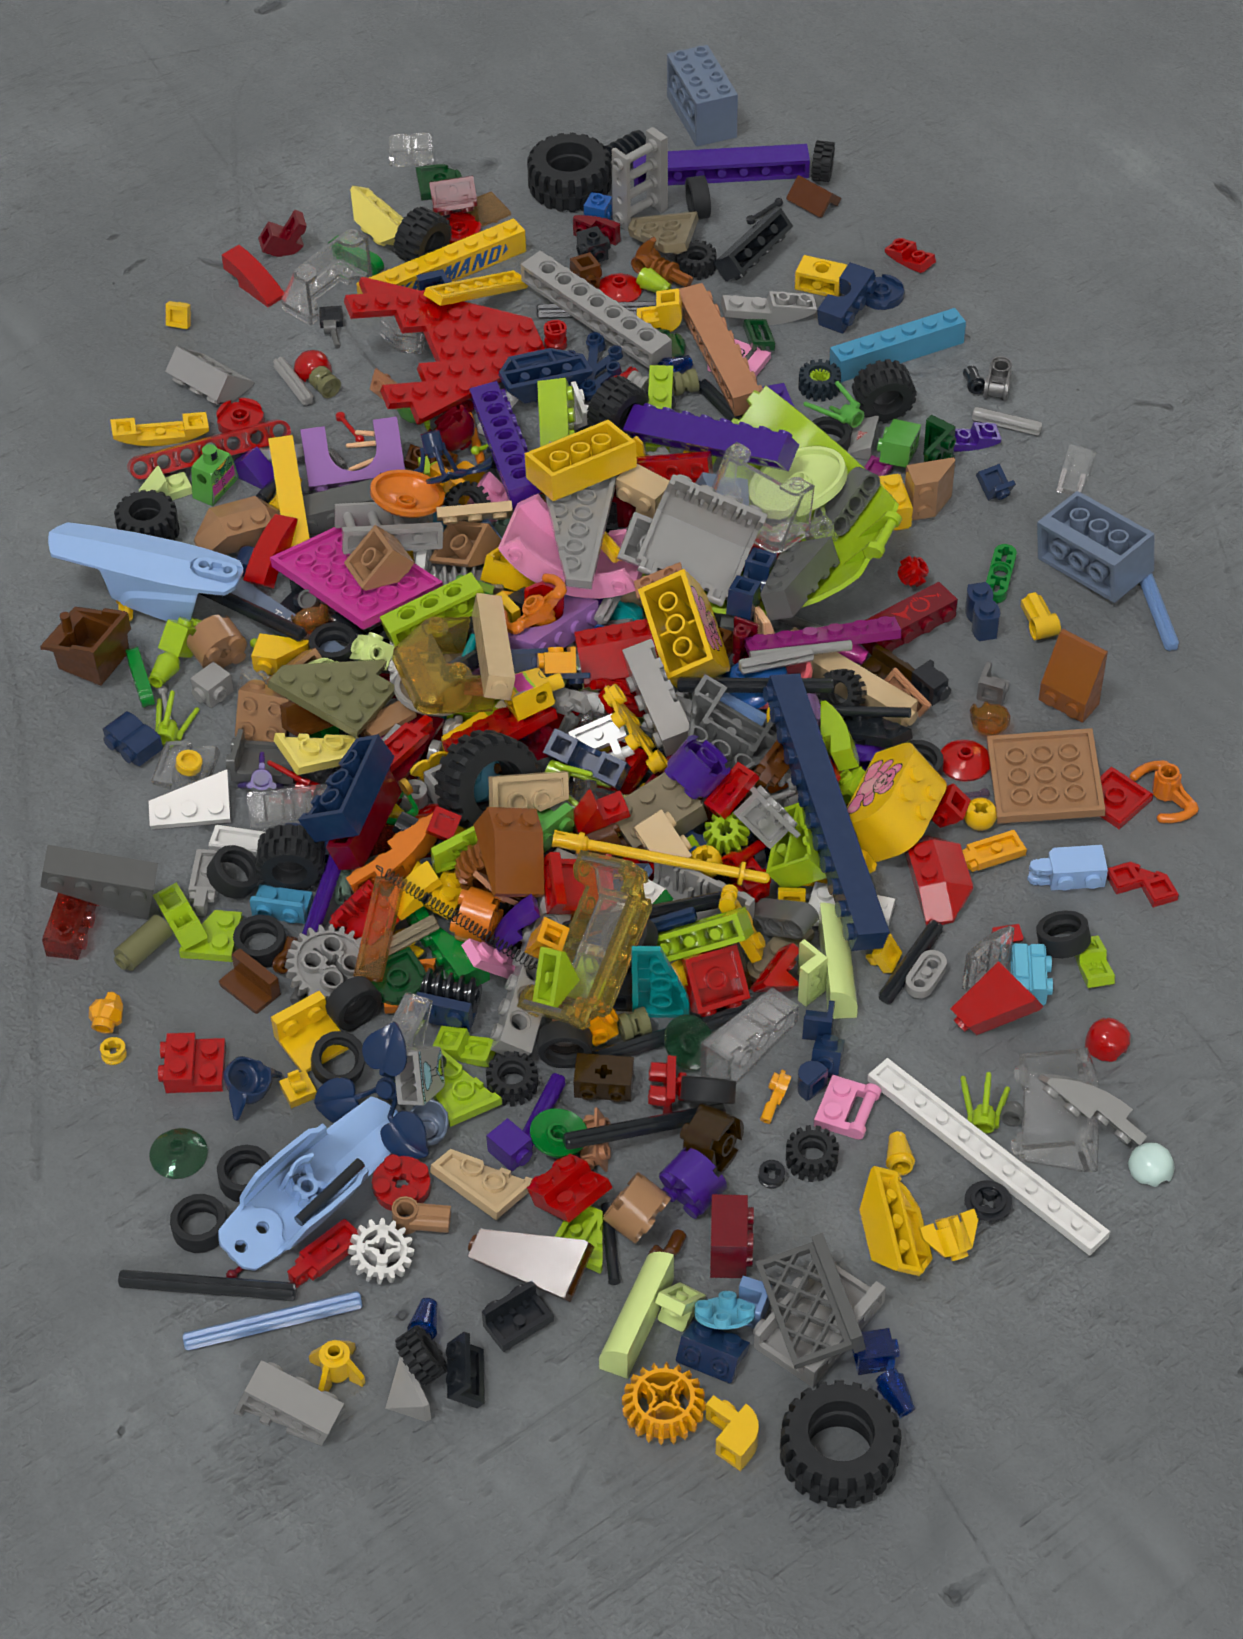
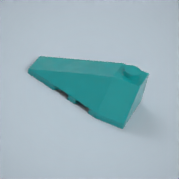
M632 946L633 1011L636 1008L644 1007L649 1018H689V996L661 946Z

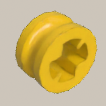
M110 1037L105 1039L100 1045L101 1057L106 1064L117 1065L126 1058V1046L122 1039ZM116 1048V1053L110 1054V1049Z

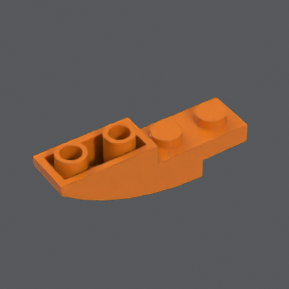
M433 813L427 817L420 818L416 824L406 830L396 833L393 838L387 841L391 849L390 851L378 855L375 860L364 867L357 868L351 875L346 877L353 894L368 879L371 880L375 887L381 884L386 892L394 887V884H398L400 877L403 876L404 879L412 872L417 861L420 862L422 858H425L437 841V837L425 833ZM376 865L383 868L382 877H385L387 870L391 869V872L386 877V879H389L391 873L395 871V875L393 876V878L390 879L391 882H393L395 876L399 874V877L394 882V884L390 883L389 880L387 881L385 880V878L381 877V872L376 868Z

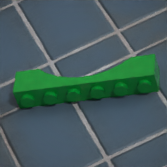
M396 885L388 891L392 894L398 886ZM422 906L406 917V921L411 926L428 917L429 914L425 907ZM439 927L437 931L420 939L424 948L429 947L431 950L432 958H435L436 965L438 967L442 966L445 970L446 979L450 972H453L455 981H458L461 975H465L466 984L469 983L472 977L476 978V986L490 980V972L475 968L461 946L465 942L456 940L454 936L448 934Z

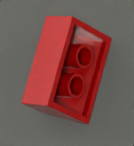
M647 619L574 632L581 672L591 673V678L584 679V688H589L590 682L599 678H608L611 681H615L616 679L626 680L625 678L629 677L622 650L652 639L655 645Z

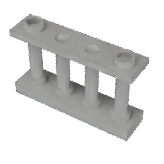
M654 127L646 130L645 145L627 155L617 148L612 149L613 221L620 223V227L629 232L628 227L631 217L651 206L662 213L668 209V137ZM646 155V162L630 171V163ZM646 173V181L630 189V181ZM647 190L646 198L631 206V199Z
M375 502L335 504L334 526L335 528H342L343 554H351L374 525L395 536L406 551L443 549L442 522L433 523V514L420 518H406L386 512Z

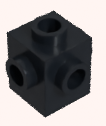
M598 226L576 232L578 256L591 252L598 262L609 259L610 241L607 236L602 234Z

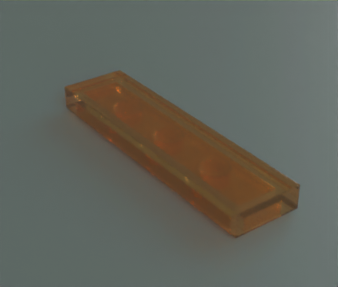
M376 876L353 974L354 977L365 976L374 982L383 981L403 893L402 888H398L397 885L394 886L393 883H390L389 880L387 881L381 876ZM398 878V879L394 882V884H398V880H399L400 878ZM404 880L398 885L399 887H402Z

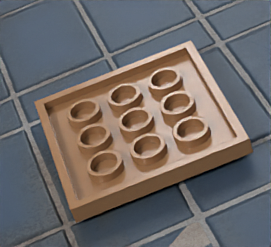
M1092 728L987 736L993 795L997 810V824L1105 816V804Z

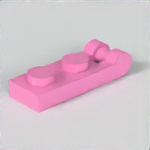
M470 938L461 945L475 968L508 979L510 974H513L515 966L512 965L513 959H511V956L508 957L507 953L503 954L502 951L499 952L497 948L495 949L485 942H478Z

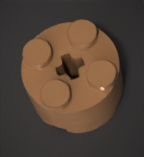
M218 614L202 620L194 627L196 629L193 636L189 634L187 638L188 648L203 668L215 662L224 669V667L232 663H241L246 657L244 652L247 641L232 620L226 615V618H222Z
M639 1171L627 1183L629 1186H626L619 1193L602 1218L635 1244L643 1234L648 1232L656 1221V1215L671 1200V1197Z

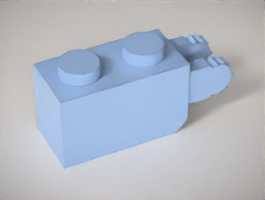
M1088 845L1053 848L1049 852L1048 858L1033 859L1031 861L1027 880L1033 886L1050 885L1051 891L1105 887L1108 868L1103 846Z

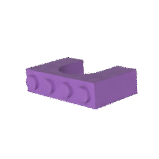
M397 417L373 420L376 455L367 467L357 471L344 470L332 461L328 452L325 426L300 429L309 491L317 490L321 492L329 490V488L373 479L386 471L405 470Z
M565 595L563 616L548 625L528 627L516 635L508 633L510 649L567 647L576 640L574 632L593 629L598 622L594 620V615L599 608L598 600Z

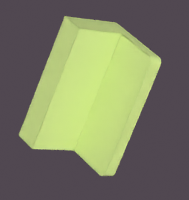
M804 939L799 943L798 1001L806 1007L825 992L828 958Z

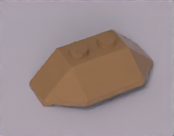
M256 496L211 507L201 523L194 538V543L198 547L224 555L238 552L244 546L255 547L267 524L275 514L280 515V510Z

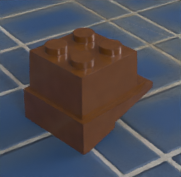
M75 606L69 613H60L61 623L42 643L40 649L54 653L60 670L101 686L126 657L125 650L129 649L127 634L131 630L128 612L108 608L96 610Z

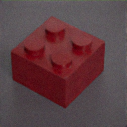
M712 1194L710 1278L742 1279L743 1276H746L747 1267H753L754 1207H748V1195Z

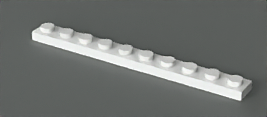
M886 1058L868 1074L867 1081L869 1083L879 1086L883 1094L991 1179L1003 1185L1010 1194L1089 1256L1109 1238L1110 1231L890 1059Z

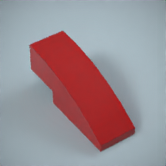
M237 245L222 254L223 269L238 279L240 288L266 307H270L285 298L284 291L275 279L241 245Z
M279 514L273 516L252 552L243 581L274 589L278 570L272 567L270 557L291 548L298 522L297 518Z

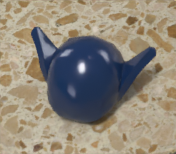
M238 1056L231 1061L223 1072V1078L229 1092L233 1119L236 1121L240 1119L245 1104H255L263 1099L271 1088L272 1077L281 1078L282 1073L267 1067L259 1060L245 1056Z

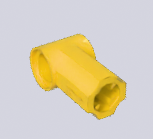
M1036 592L1027 594L1021 600L1020 606L1029 621V630L1033 640L1058 636L1061 631V624L1057 614H1051L1041 595H1038Z

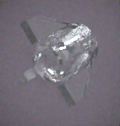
M822 506L816 508L814 517L806 522L792 520L789 523L790 527L802 529V534L806 540L832 537L833 541L838 539V535L834 531V525L827 517L825 508Z

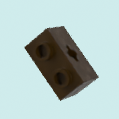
M577 1053L573 1080L574 1098L631 1102L634 1081V1057Z

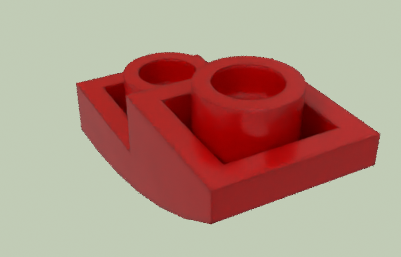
M904 238L895 239L893 243L884 249L885 253L893 260L920 273H923L936 262L935 254L917 250L916 242Z

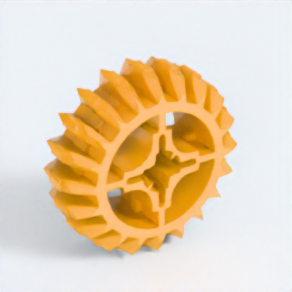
M667 1361L663 1368H658L653 1363L651 1371L642 1367L640 1376L633 1374L631 1384H626L624 1388L625 1394L622 1396L623 1416L628 1418L627 1425L629 1429L635 1428L637 1437L646 1433L648 1443L655 1437L658 1438V1443L662 1445L664 1439L669 1438L674 1445L676 1436L679 1435L686 1440L688 1431L695 1433L697 1423L703 1421L702 1412L706 1410V1402L703 1400L705 1399V1392L703 1388H700L698 1378L692 1379L690 1370L681 1373L679 1364L674 1369H669ZM681 1394L685 1396L689 1403L685 1410L679 1402ZM642 1397L647 1400L648 1411L646 1413L639 1405Z

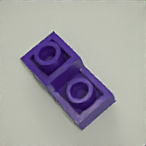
M974 422L971 429H955L956 443L954 452L979 450L1001 443L1002 439L996 423Z
M532 894L516 904L494 931L495 940L498 936L500 937L496 947L504 939L499 950L503 949L506 942H508L506 948L511 944L512 946L517 944L519 940L523 939L521 928L533 924L536 919L540 918L538 901Z

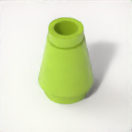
M644 267L636 280L641 289L654 293L656 291L669 290L672 286L652 268Z
M164 652L157 656L148 678L151 686L155 688L162 687L179 671L180 660L175 654Z

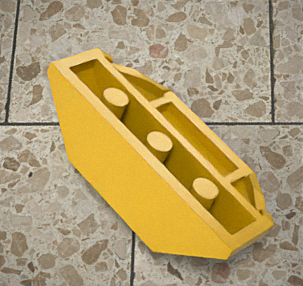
M873 1166L870 1169L859 1209L871 1260L898 1272L920 1276L933 1259L930 1246L922 1240L918 1229L924 1226L920 1207L907 1187L901 1182L902 1178L898 1171Z

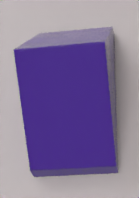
M258 447L243 453L234 461L238 478L260 489L266 488L275 479L272 464Z

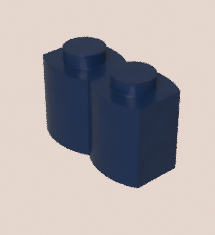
M987 582L968 584L965 614L968 620L972 622L974 637L978 641L997 639L1000 609L997 603L993 601L992 588Z
M128 711L103 728V740L110 750L115 749L121 753V756L127 763L132 762L140 767L163 750L160 735Z

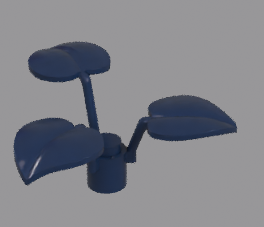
M439 430L420 434L423 447L420 448V466L413 471L424 473L425 455L428 454V458L436 457L441 476L427 479V484L444 483L450 479L455 480L467 475L481 473L492 467V458L490 456L472 468L458 469L447 451L445 443L442 442ZM443 453L454 472H445L441 459Z
M392 1022L371 1033L363 1043L362 1053L365 1062L372 1069H380L379 1074L384 1076L378 1080L376 1086L362 1093L355 1094V1085L350 1079L336 1077L328 1080L318 1089L314 1104L316 1109L325 1118L335 1123L359 1105L358 1099L377 1093L385 1100L392 1099L393 1101L387 1116L390 1123L381 1128V1140L386 1149L394 1155L420 1159L429 1155L427 1132L423 1121L417 1114L410 1111H400L393 1116L398 1103L395 1076L401 1074L406 1067L407 1049L397 1022Z

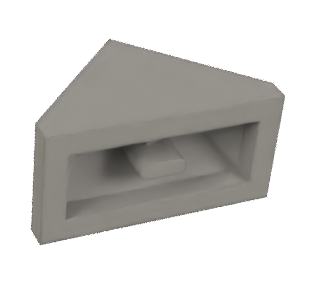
M400 1357L385 1409L425 1422L431 1420L429 1402L419 1381L415 1379L414 1374L409 1372L408 1366H405L403 1358Z

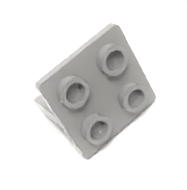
M761 785L758 788L753 786L750 789L753 794L733 812L769 849L788 831L796 838L801 835L794 828L798 823Z

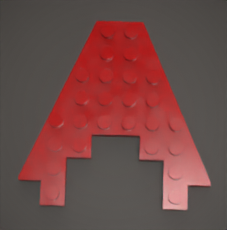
M361 277L359 286L363 294L345 295L344 304L351 319L395 316L402 334L424 333L436 362L418 364L417 372L422 382L382 385L380 390L387 409L410 408L417 425L472 398L470 388L494 381L502 382L498 374L508 357L545 349L536 326L530 317L465 301L440 306L424 296L425 290L420 291Z

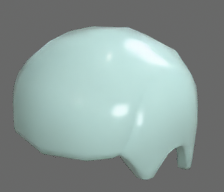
M1158 1143L1139 1145L1132 1151L1128 1161L1131 1176L1139 1183L1148 1184L1153 1187H1157L1166 1180L1170 1182L1175 1170L1174 1161L1169 1150Z

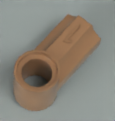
M407 1196L400 1197L393 1202L392 1221H396L395 1229L397 1230L405 1227L404 1235L411 1234L416 1230L449 1232L451 1206L417 1203L416 1200ZM408 1214L410 1216L402 1217L401 1215Z

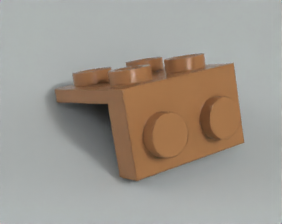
M262 680L248 681L238 691L235 737L238 729H244L245 739L248 741L274 742L275 733H285V737H287V731L282 728L280 704L291 700L268 688V685Z

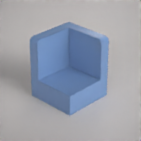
M743 1276L739 1285V1299L755 1305V1318L745 1326L755 1328L757 1323L764 1319L770 1301L762 1281Z

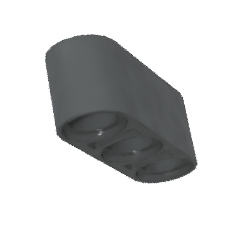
M862 467L853 468L849 472L843 488L821 511L818 519L819 525L838 536L846 534L880 486L879 476Z
M761 898L755 905L752 921L755 930L762 935L801 939L819 920V914L812 905L806 902Z

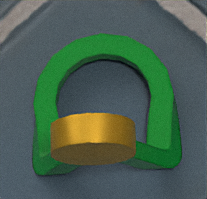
M403 778L398 781L402 789L399 799L406 795L412 807L407 813L415 817L418 815L419 810L411 795L413 788L408 780ZM389 817L386 823L394 826L398 818Z

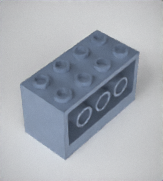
M697 46L668 53L667 97L696 147L736 138L738 94L709 46Z
M1076 491L1037 522L1038 559L1114 603L1154 571L1155 534L1079 491Z

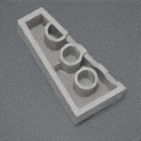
M652 639L622 650L629 677L625 679L630 692H636L637 696H634L639 711L644 710L646 713L643 715L648 730L653 728L655 732L652 734L657 749L662 747L667 757L674 754L688 738L689 722L680 701L677 700L672 683L667 678L664 665L660 657L657 658L655 645Z

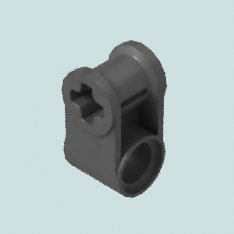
M998 356L992 359L985 381L983 398L993 396L1007 401L1012 362L1007 357Z

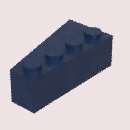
M379 734L356 738L338 763L341 767L340 770L328 777L325 782L327 784L325 791L321 796L316 795L311 801L313 807L308 814L303 813L298 819L314 842L358 836L362 831L363 825L394 759V755Z

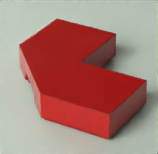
M1131 861L1108 868L1107 879L1116 895L1142 888L1153 908L1178 900L1179 894L1165 873L1148 871L1140 868L1141 865Z

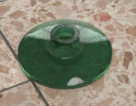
M684 1014L675 1017L667 1025L664 1034V1044L668 1055L676 1056L677 1066L685 1070L694 1071L705 1067L710 1062L714 1053V1039L704 1021L696 1016Z
M177 1128L161 1134L153 1142L149 1158L153 1169L161 1176L170 1179H182L195 1174L203 1167L208 1157V1148L204 1138L196 1131Z

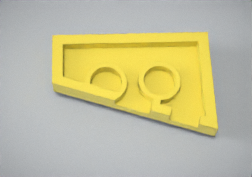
M275 733L273 741L295 773L301 775L340 766L338 763L356 738L351 735L327 734L324 738H310L309 734H299L298 737H285V733Z

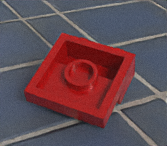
M734 943L681 959L688 983L685 985L693 1013L700 1014L701 1017L710 1016L717 1013V1008L726 1006L728 1009L741 1006L743 1000L751 998L737 944Z
M195 1032L167 1033L166 1041L160 1042V1057L164 1059V1065L158 1066V1080L163 1082L165 1092H223V1072L226 1054L225 1038L196 1039Z
M569 1154L561 1159H557L553 1163L552 1168L546 1173L534 1177L527 1190L536 1207L569 1223L613 1187L608 1178L591 1171L587 1161Z

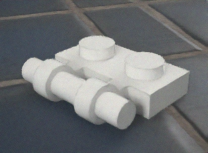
M610 715L568 732L569 735L597 750L611 745L613 752L608 754L623 761H626V757L635 754L628 745L621 748L619 741L624 740L627 733L624 726L620 729L616 727Z

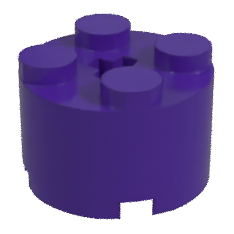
M695 735L689 736L670 757L667 762L668 767L665 769L666 775L682 785L685 793L692 799H697L699 796L708 797L730 773V767L727 769L725 767L727 759L723 753L707 740L703 743L697 741L698 736Z
M686 1147L659 1174V1179L664 1186L662 1190L671 1197L670 1201H679L684 1205L683 1209L694 1219L702 1215L712 1205V1194H722L727 1189V1182L722 1174L719 1177L715 1175L713 1170L716 1166L706 1156L692 1148L686 1151Z

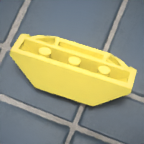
M352 186L350 191L354 221L361 226L363 232L370 234L374 238L373 241L378 245H394L395 234L403 218L387 203L378 198L369 188Z

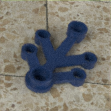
M598 332L590 333L586 339L589 351L588 363L593 373L578 385V389L583 390L586 401H591L596 390L605 381H608L615 375H620L622 372L620 363L617 361L623 358V351L618 345L610 347L608 349L609 355L598 362L599 353L606 347L604 337ZM568 350V352L576 354L574 350ZM605 368L607 369L605 373L596 378V375L598 373H600Z

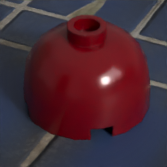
M460 405V409H457L455 406L451 407L434 421L437 425L434 430L440 431L442 442L445 443L447 451L465 450L471 445L475 423L471 414L463 405Z

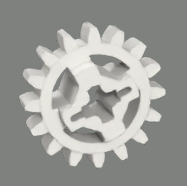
M384 1218L380 1219L379 1225H375L371 1219L368 1221L367 1229L360 1225L357 1230L358 1235L353 1234L350 1242L353 1245L349 1246L348 1254L354 1256L351 1257L349 1263L350 1265L358 1264L356 1274L360 1275L365 1272L367 1274V1282L372 1277H376L377 1283L381 1285L383 1278L387 1277L388 1281L393 1283L395 1273L403 1277L405 1273L404 1267L409 1268L412 1260L409 1257L413 1256L414 1249L408 1246L412 1243V1237L404 1238L405 1227L399 1230L395 1229L396 1221L394 1220L388 1226L385 1225ZM375 1235L372 1240H366L370 1236ZM377 1248H382L384 1254H380ZM397 1259H398V1262H397V1263H395L393 1266L387 1268V1265H388L390 1262H396Z

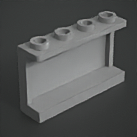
M835 1264L860 1330H862L884 1304L886 1287L877 1281L869 1287ZM797 1277L791 1286L798 1288L803 1277ZM809 1279L804 1291L817 1296L822 1283ZM789 1292L784 1299L779 1298L777 1302L788 1306L794 1293ZM800 1296L794 1309L808 1313L814 1301ZM819 1304L813 1316L827 1322L832 1309ZM773 1309L766 1320L761 1319L753 1330L754 1348L812 1388L816 1386L842 1354L840 1353L794 1369ZM790 1314L785 1326L798 1332L804 1319ZM834 1320L833 1324L838 1326L836 1320ZM810 1322L804 1335L817 1340L824 1327ZM829 1330L823 1342L833 1346L844 1341L841 1334ZM789 1336L791 1342H793L794 1337ZM800 1340L795 1349L797 1358L810 1354L814 1345Z

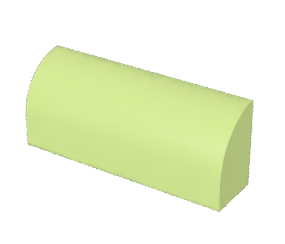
M820 903L818 926L821 953L828 958L825 989L827 1008L829 1000L835 1001L834 1019L857 1018L858 1005L851 949L848 940L846 941L843 937V925L841 919L836 916L835 905Z
M653 1252L646 1257L600 1354L599 1369L628 1379L660 1311L661 1306L655 1303L658 1293L671 1287L673 1283V1254Z

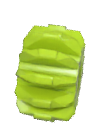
M734 813L725 820L713 814V822H706V831L703 834L704 840L707 842L706 845L713 846L720 854L724 852L728 854L734 850L740 852L742 851L740 846H748L747 837L750 835V830Z

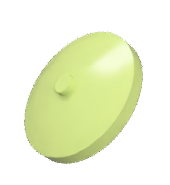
M821 446L799 448L789 472L763 466L751 482L750 495L754 505L762 509V512L769 516L789 517L804 514L824 505L840 492L847 480V467L841 454L831 448Z

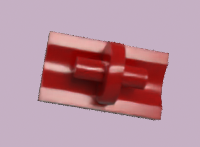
M668 1055L666 1063L651 1062L649 1067L648 1080L663 1082V1086L650 1085L648 1104L663 1106L662 1114L672 1112V1103L675 1102V1095H678V1100L683 1101L680 1099L682 1076H687V1074L680 1072L676 1078V1056Z

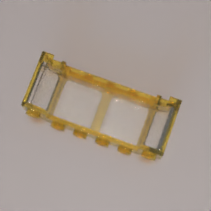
M580 850L573 866L575 879L586 887L568 927L570 929L562 950L566 952L580 981L558 1008L532 1001L534 984L528 985L522 991L517 1007L534 1017H547L585 1030L591 1026L590 1021L597 1016L604 1018L611 1013L632 961V946H638L652 911L651 899L645 898L643 883L649 881L648 874L644 869L632 861Z

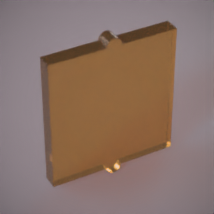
M492 191L478 196V206H475L473 211L465 212L473 215L475 221L481 223V227L493 222L497 223L498 220L511 216V211Z

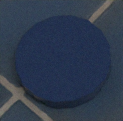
M882 274V277H876L875 275L877 286L874 293L870 294L866 299L865 305L876 310L893 309L900 305L904 299L902 282L888 274Z

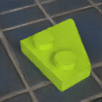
M214 910L201 924L208 938L186 950L180 947V958L233 962L232 954L235 952L233 934L238 924L243 921L242 912Z
M589 1206L571 1222L563 1221L554 1237L581 1239L591 1243L595 1248L586 1268L601 1274L603 1271V1211Z

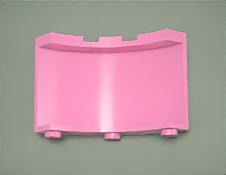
M536 494L517 503L498 549L519 572L535 583L543 581L542 576L545 573L554 574L565 583L548 507L540 495ZM627 528L610 530L608 533L619 547H621ZM601 549L592 589L566 586L567 593L565 595L594 599L625 595L635 591L634 581L640 579L642 573L637 571L638 566L619 560L617 563H613Z

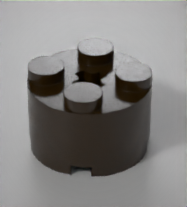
M702 1103L698 1107L692 1121L685 1123L682 1127L680 1138L684 1140L683 1148L686 1147V1151L690 1148L699 1151L716 1166L713 1171L722 1172L729 1167L739 1150L734 1148L737 1139L742 1141L744 1125L743 1121L735 1116Z

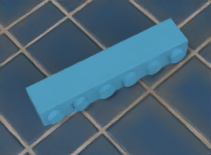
M952 308L830 347V365L835 363L840 368L841 382L855 378V376L859 375L858 372L861 369L867 368L866 365L870 363L872 365L878 360L882 362L885 359H890L891 362L897 360L903 363L964 343L966 321L956 308Z

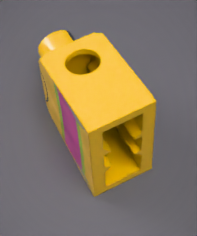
M539 668L516 673L511 700H504V703L518 721L554 705L555 700L552 692L565 687L560 673L546 677Z

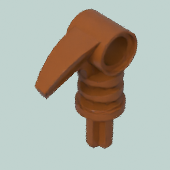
M654 236L639 247L635 257L631 260L632 268L637 274L646 267L648 269L652 268L670 284L676 282L684 287L691 286L693 281L692 276L680 271L679 264L665 260L660 256L659 252L654 248L657 241Z

